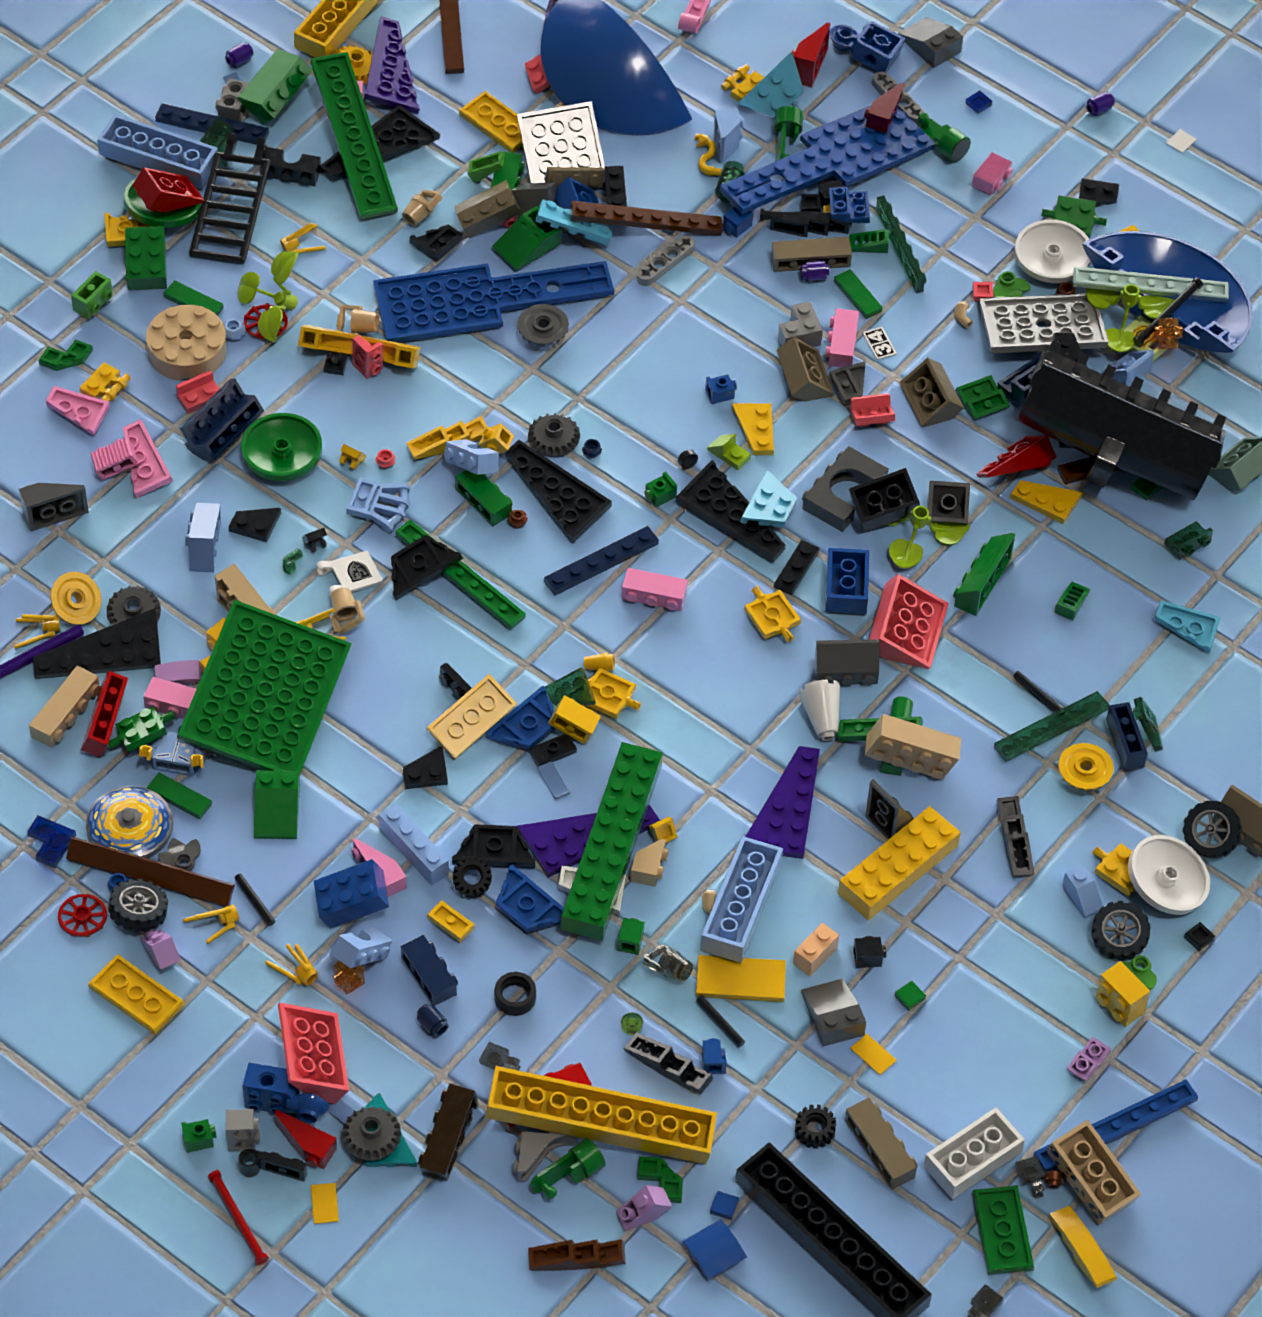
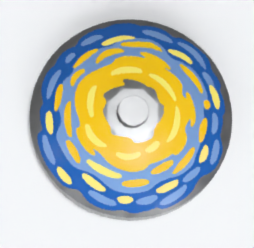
M125 786L103 794L94 802L87 815L86 829L90 842L149 859L159 853L168 843L173 830V818L169 805L159 794L144 787Z

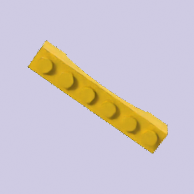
M303 325L300 330L298 346L353 354V338L358 335ZM360 335L370 343L371 347L379 342L383 344L384 362L408 368L418 366L421 347Z

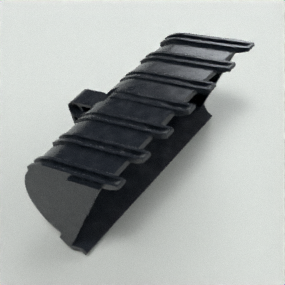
M1053 339L1048 350L1043 349L1031 375L1032 378L1029 383L1031 387L1016 421L1094 458L1085 480L1104 488L1114 468H1117L1194 501L1211 468L1216 469L1221 459L1226 433L1223 430L1226 417L1218 413L1213 423L1195 416L1199 404L1192 401L1189 402L1185 411L1168 404L1171 392L1162 389L1158 399L1140 391L1144 380L1139 377L1134 378L1131 386L1113 379L1116 367L1108 364L1103 374L1086 367L1089 355L1081 352L1076 362L1058 354L1061 342Z

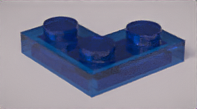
M37 815L27 831L29 837L44 842L36 854V860L56 868L69 847L70 838L76 837V830Z

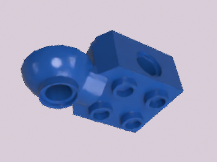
M874 21L866 23L859 34L854 28L844 24L835 25L830 30V38L837 50H850L852 58L878 72L888 71L899 56L906 39Z
M248 1063L242 1085L245 1108L253 1109L256 1112L260 1110L267 1111L274 1115L276 1110L287 1115L294 1113L298 1114L299 1120L306 1123H315L317 1118H320L328 1111V1103L320 1096L312 1093L299 1094V1089L288 1082L287 1069Z

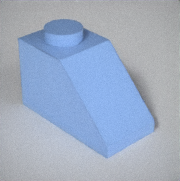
M1082 864L1065 872L1062 886L1084 919L1098 913L1100 908L1103 907L1096 882L1085 865Z

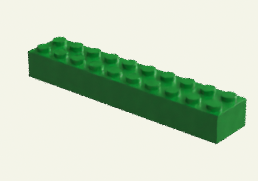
M625 742L621 743L561 916V930L603 941L662 767L663 752Z

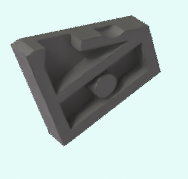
M865 361L829 371V377L844 405L850 404L851 398L863 396Z

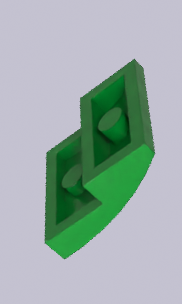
M992 375L956 387L955 389L962 405L974 420L1010 407L1003 390L998 389Z

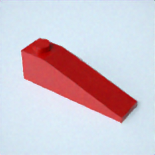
M1025 436L1007 448V453L998 455V461L989 463L976 475L978 478H989L1038 467L1044 468L1051 464L1050 461L1057 456L1048 436Z

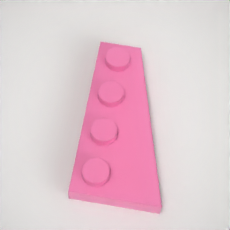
M140 419L123 427L124 437H127L133 445L139 463L131 467L135 497L139 498L172 482V477L142 420Z

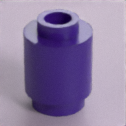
M247 42L240 43L226 51L225 60L229 66L236 68L250 60L254 52Z
M1102 92L1088 99L1086 105L1088 113L1098 116L1110 110L1115 104L1114 97L1110 92Z
M824 260L801 264L802 280H826V276L830 275L829 264H825Z

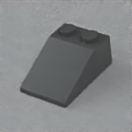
M927 17L898 33V35L906 38L905 43L933 68L962 52L964 36L951 25Z
M35 483L19 489L22 512L31 532L89 513L84 485Z
M874 779L870 781L865 817L889 840L914 818L909 811H905L900 806L895 797H891Z
M843 979L801 989L802 996L823 1047L865 1035V1017L859 1003Z

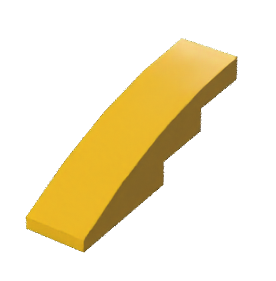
M482 416L466 424L461 420L445 429L441 425L406 444L414 459L430 457L444 453L447 441L467 439L475 442L480 440L481 434L487 428V425Z
M1069 1205L1050 1213V1221L1062 1235V1241L1073 1253L1075 1263L1094 1286L1099 1288L1117 1280V1276L1102 1250Z

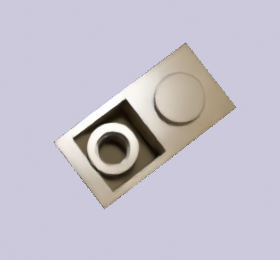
M660 839L636 852L631 869V882L656 887L658 879L663 877L664 867L661 866L662 861H667L669 849L665 848V839Z

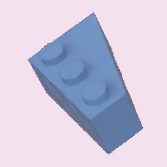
M196 503L194 511L190 513L188 534L185 535V546H189V571L214 572V557L217 554L215 545L219 539L221 523L220 504Z

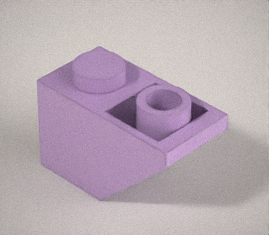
M150 930L145 933L146 936L140 938L153 963L159 969L181 961L172 937L162 930Z
M646 1185L616 1210V1213L624 1230L628 1231L657 1220L672 1207V1204L663 1187Z

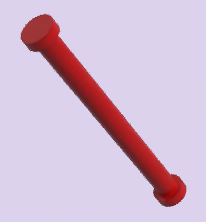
M219 1170L211 1172L208 1175V1179L214 1183L256 1257V1264L262 1265L266 1263L269 1257L267 1253H263L221 1179V1172Z

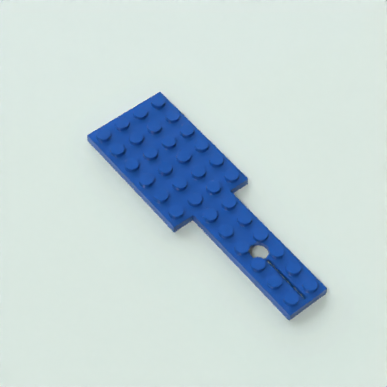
M865 107L801 134L800 141L807 149L721 184L720 191L741 214H744L833 175L837 180H841L844 187H847L933 150L935 143L899 107H897L887 133L865 127L867 120L864 118L867 108ZM772 175H780L785 180L780 182L779 180H771L770 177Z
M606 261L493 278L491 277L489 265L486 263L373 280L386 340L397 343L503 327L501 316L503 311L529 308L538 304L550 305L614 295V287ZM555 283L557 287H560V290L549 292L546 288L548 284Z

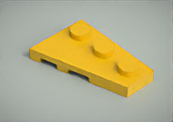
M104 213L107 247L125 245V228L151 227L140 221L128 219V216L121 215L118 218L112 217L109 213Z
M732 403L731 409L738 418L739 426L742 427L745 433V438L753 455H774L771 403Z
M1020 480L1011 492L1010 499L1064 524L1082 498L1083 492Z

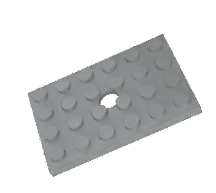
M1086 294L980 298L979 306L991 353L1040 352L1043 349L1048 350L1055 332L1074 333L1080 349L1108 348V338L1100 309L1093 307L1088 302ZM1045 321V324L1049 327L1041 328L1037 326V323Z

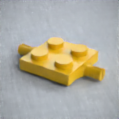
M759 586L753 587L751 592L755 595L756 599L746 604L744 611L764 640L774 635L782 634L786 642H789V640L791 642L794 636L790 633L789 629L801 624V619L781 590L772 594H763Z
M599 668L590 679L584 678L579 674L575 678V683L585 687L579 702L617 719L621 711L627 706L636 711H639L642 703L631 699L636 690V684L602 668Z
M1120 843L1113 851L1106 853L1097 846L1092 854L1100 858L1102 862L1095 868L1094 873L1129 897L1136 891L1128 871V862L1132 850Z

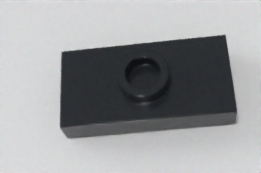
M562 734L529 748V752L539 767L551 761L555 762L577 752V748L569 735Z

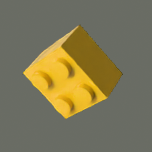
M1119 961L1101 974L1096 998L1102 1007H1106L1111 1012L1117 1022L1126 1027L1145 1014L1150 990Z

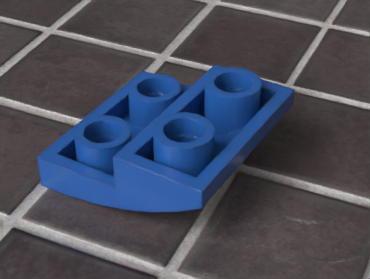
M848 187L829 188L831 218L850 223H870L868 191L849 192Z
M722 1219L682 1241L693 1261L696 1260L706 1280L747 1258L739 1242Z

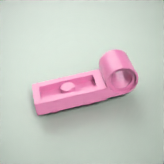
M690 0L685 13H682L680 16L678 29L697 34L711 0Z

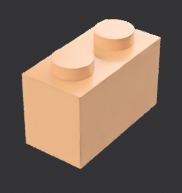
M821 923L795 950L793 965L808 976H811L838 949L839 934L824 923Z

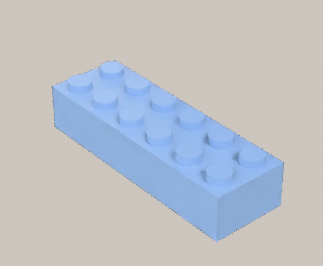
M117 114L112 116L97 139L99 155L140 169L145 167L188 176L193 185L200 189H203L208 181L214 155L218 152L217 147Z
M742 836L702 932L700 951L742 963L782 864L783 848Z

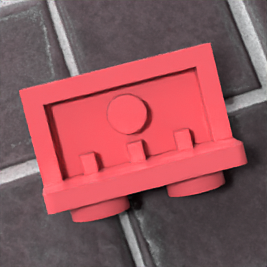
M541 54L524 63L532 89L536 94L550 87L543 70Z
M889 393L851 398V417L856 426L866 427L870 424H887L895 421V413L891 407Z

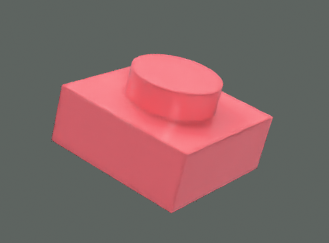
M973 282V302H979L980 298H993V282Z

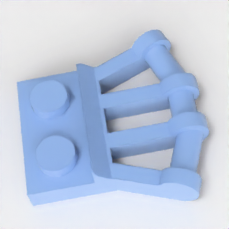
M359 478L346 512L350 515L366 518V521L373 520L382 526L386 532L391 533L394 530V526L404 519L406 515L405 510L410 505L408 500L409 485L406 483L382 484ZM397 492H398V493L400 494V497L394 496V495H390V494H386V493H397ZM379 501L397 505L398 508L379 504ZM376 512L390 515L392 517L389 520H387L379 514H377Z

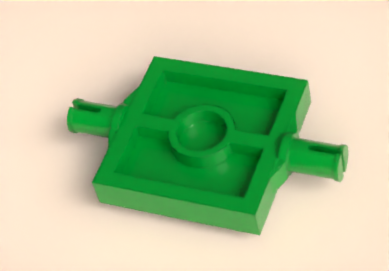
M1059 195L1054 210L1042 209L1041 215L1053 218L1052 220L1068 222L1081 229L1088 238L1091 237L1094 224L1106 226L1107 218L1096 217V201Z
M154 706L143 709L140 713L115 724L118 729V737L109 740L108 745L112 749L123 744L128 752L167 734L165 723L176 718L175 714L171 710L164 715H160L156 712Z

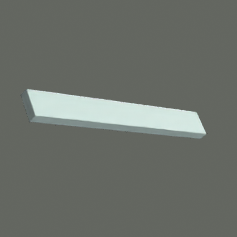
M1076 266L1073 269V287L1123 291L1127 284H1134L1139 287V293L1170 297H1179L1192 284L1193 280L1192 278ZM1201 280L1203 287L1197 289L1189 297V299L1227 302L1229 299L1228 282Z

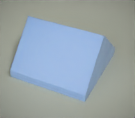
M1153 350L1130 351L1124 354L1112 364V366L1116 367L1113 379L1131 386L1135 377L1142 378L1151 371L1154 356Z

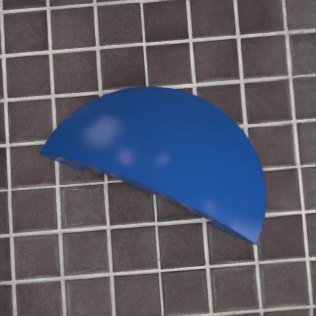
M603 0L557 1L544 24L540 52L547 81L553 92L565 106L592 102L597 127L624 135L663 133L692 120L683 99L660 62L639 35L615 10Z
M1143 231L1112 232L1094 237L1082 244L1095 269L1192 279L1197 277L1201 280L1228 282L1229 299L1227 302L1188 298L1159 326L1175 335L1176 342L1195 349L1230 353L1240 347L1248 336L1253 320L1250 297L1238 277L1224 263L1205 250L1171 236ZM1139 293V294L1141 295V297H1143V296H1145V295H1151V294H1141V293ZM1162 296V297H1167V298H1171V299H1174V300L1178 298V297ZM1138 303L1129 308L1137 317L1143 316L1151 322L1155 320L1144 315V309H1139Z

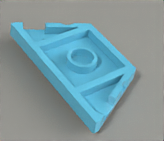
M790 52L738 102L739 105L774 118L775 111L778 108L791 106L804 93L793 54Z
M766 471L740 522L747 524V521L751 520L758 521V525L783 527L797 501V497L770 472Z

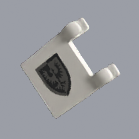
M368 551L333 561H320L317 563L318 575L323 576L333 570L340 584L330 587V598L331 593L338 588H349L351 592H355L383 583V579Z

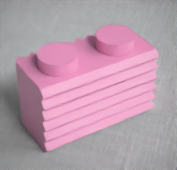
M991 152L989 157L974 173L972 187L989 194V196L995 191H999L1004 179H1009L1012 174V161Z
M127 437L118 439L109 444V446L100 447L90 453L95 471L101 480L139 464L134 447Z

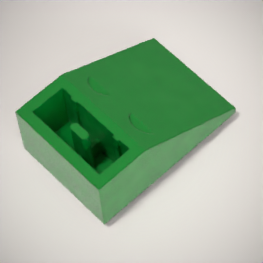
M538 206L522 214L492 246V249L515 271L561 244L562 228L560 226L556 229L550 227L549 222H535Z

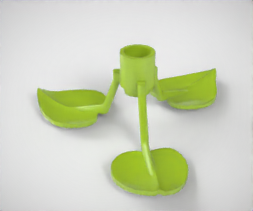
M281 252L277 254L272 262L271 273L274 275L273 281L283 291L272 294L257 288L260 283V277L254 272L244 274L240 279L237 289L238 300L243 304H249L254 299L256 292L274 298L277 306H271L269 311H264L258 322L260 334L272 342H276L277 333L282 323V310L292 311L298 303L297 297L292 295L291 291L282 285L293 269L299 254L297 252Z
M1127 284L1124 290L1120 292V295L1118 291L1086 288L1087 300L1095 308L1108 309L1110 305L1115 306L1120 299L1126 307L1121 329L1110 328L1106 330L1108 348L1118 353L1128 352L1135 345L1133 341L1135 335L1132 332L1124 331L1129 308L1138 303L1139 309H1144V315L1156 319L1174 299L1155 295L1141 297L1139 287L1134 284Z
M916 506L907 517L887 524L889 526H896L899 522L905 523L911 518V524L914 527L909 542L906 539H896L890 544L889 556L899 568H911L917 565L923 556V548L913 543L917 529L925 527L928 523L930 530L935 532V539L944 545H954L964 537L970 525L947 522L932 523L929 510L924 506Z

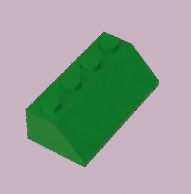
M277 49L239 94L237 99L264 125L276 117L312 73L313 69L300 56Z
M1008 533L993 536L987 544L984 543L982 545L979 558H974L971 571L965 573L962 579L963 584L961 587L957 586L954 591V607L977 616L1012 558L1016 534Z

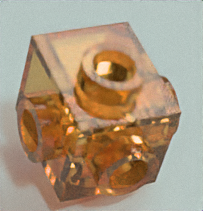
M1158 318V326L1154 327V338H1158V349H1178L1179 338L1183 337V328L1179 326L1178 318Z
M337 961L333 966V980L338 987L342 988L346 995L365 984L364 972L366 970L364 965L349 968L341 961Z

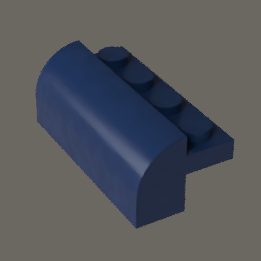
M1040 355L997 383L998 389H1002L1004 394L1011 398L1013 406L1021 407L1031 387L1029 385L1032 378L1031 375Z
M230 378L180 428L187 440L185 446L202 460L214 461L264 412V409L255 395L244 394L237 380Z

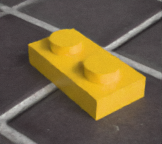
M442 900L427 914L428 920L460 943L475 929L474 923Z

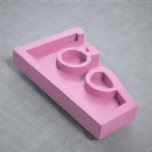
M56 386L52 388L46 399L48 407L93 436L110 408L108 401Z

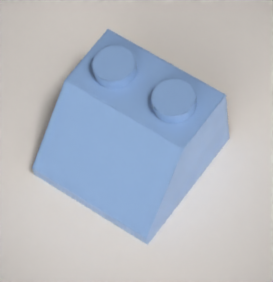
M738 108L715 110L713 136L720 164L724 163L739 148V140L742 139V129L740 127L743 126V117L739 115Z

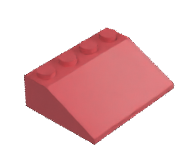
M897 574L885 583L869 640L879 639V656L882 658L930 669L949 603L902 575Z
M279 1003L278 1011L288 1082L304 1093L316 1094L326 1102L336 1104L349 1091L338 1013Z

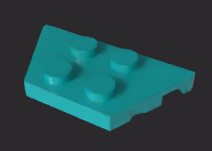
M380 1093L376 1094L365 1107H382L385 1111L389 1110ZM368 1129L367 1131L373 1132L375 1129ZM402 1133L399 1145L390 1155L378 1160H364L367 1167H396V1164L410 1165V1167L417 1166V1161Z

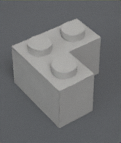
M810 301L792 305L790 322L779 324L778 340L781 346L792 337L813 347L821 345L823 330Z

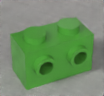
M95 271L71 295L73 311L87 319L96 314L100 307L106 301H109L113 295L111 279Z

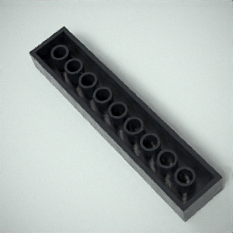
M770 1142L737 1168L735 1182L876 1316L918 1317L930 1306L932 1294Z

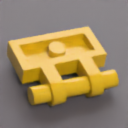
M745 64L743 67L736 69L735 74L728 76L721 85V88L724 91L731 89V97L740 101L764 76L756 71L748 74L747 72L750 70V67Z
M104 362L79 387L80 393L98 399L101 396V400L108 402L113 401L117 397L116 394L128 385L127 382L131 377L126 373L120 377L119 370Z

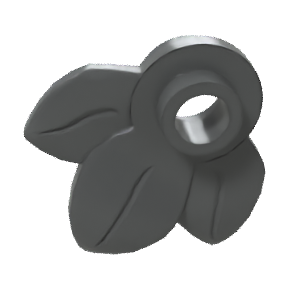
M172 838L168 845V852H161L158 856L161 863L192 871L195 867V859L200 856L201 848L197 839L185 845L179 840Z

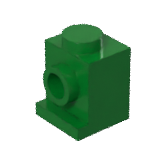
M664 472L662 476L646 484L645 497L655 507H658L676 498L677 484L667 472Z
M208 1119L187 1124L186 1122L181 1123L187 1153L214 1147L213 1138H217L214 1124L209 1125Z

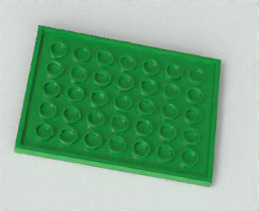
M234 600L177 738L263 771H299L300 776L352 643Z

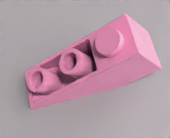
M356 838L352 839L353 849H351V852L356 861L359 860L360 863L373 859L383 869L388 897L407 888L406 875L396 860Z

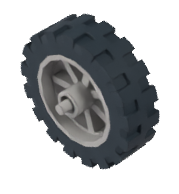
M1208 800L1196 804L1193 809L1189 810L1183 822L1185 842L1197 854L1206 858H1220L1230 854L1229 852L1237 847V843L1241 839L1242 826L1239 816L1231 807L1219 801ZM1212 814H1218L1222 816L1215 824H1213ZM1208 815L1209 824H1205L1200 820ZM1224 819L1228 829L1218 827ZM1198 823L1205 827V830L1197 833ZM1228 832L1226 838L1222 841L1218 833ZM1208 833L1209 835L1205 844L1199 839V837ZM1212 836L1216 837L1219 844L1210 845Z
M129 879L125 883L120 882L118 887L115 886L110 894L108 908L110 918L115 920L116 925H121L123 929L128 931L131 929L133 932H148L152 928L156 929L166 918L168 907L167 895L165 891L161 890L159 885L155 886L151 881L145 882L143 879L133 881V879Z
M1110 902L1107 906L1100 908L1094 917L1091 932L1096 948H1099L1101 954H1106L1109 959L1114 960L1116 958L1118 961H1124L1127 958L1129 960L1133 959L1137 954H1141L1148 944L1151 929L1148 917L1139 906L1135 907L1133 906L1134 903ZM1115 917H1124L1120 923L1115 919ZM1127 918L1130 919L1134 924L1127 926L1125 924ZM1111 919L1116 928L1106 927V923ZM1137 928L1136 937L1127 932ZM1105 931L1115 932V934L1108 939ZM1126 936L1131 939L1132 942L1124 944V937ZM1118 938L1120 939L1121 945L1115 944L1112 941Z

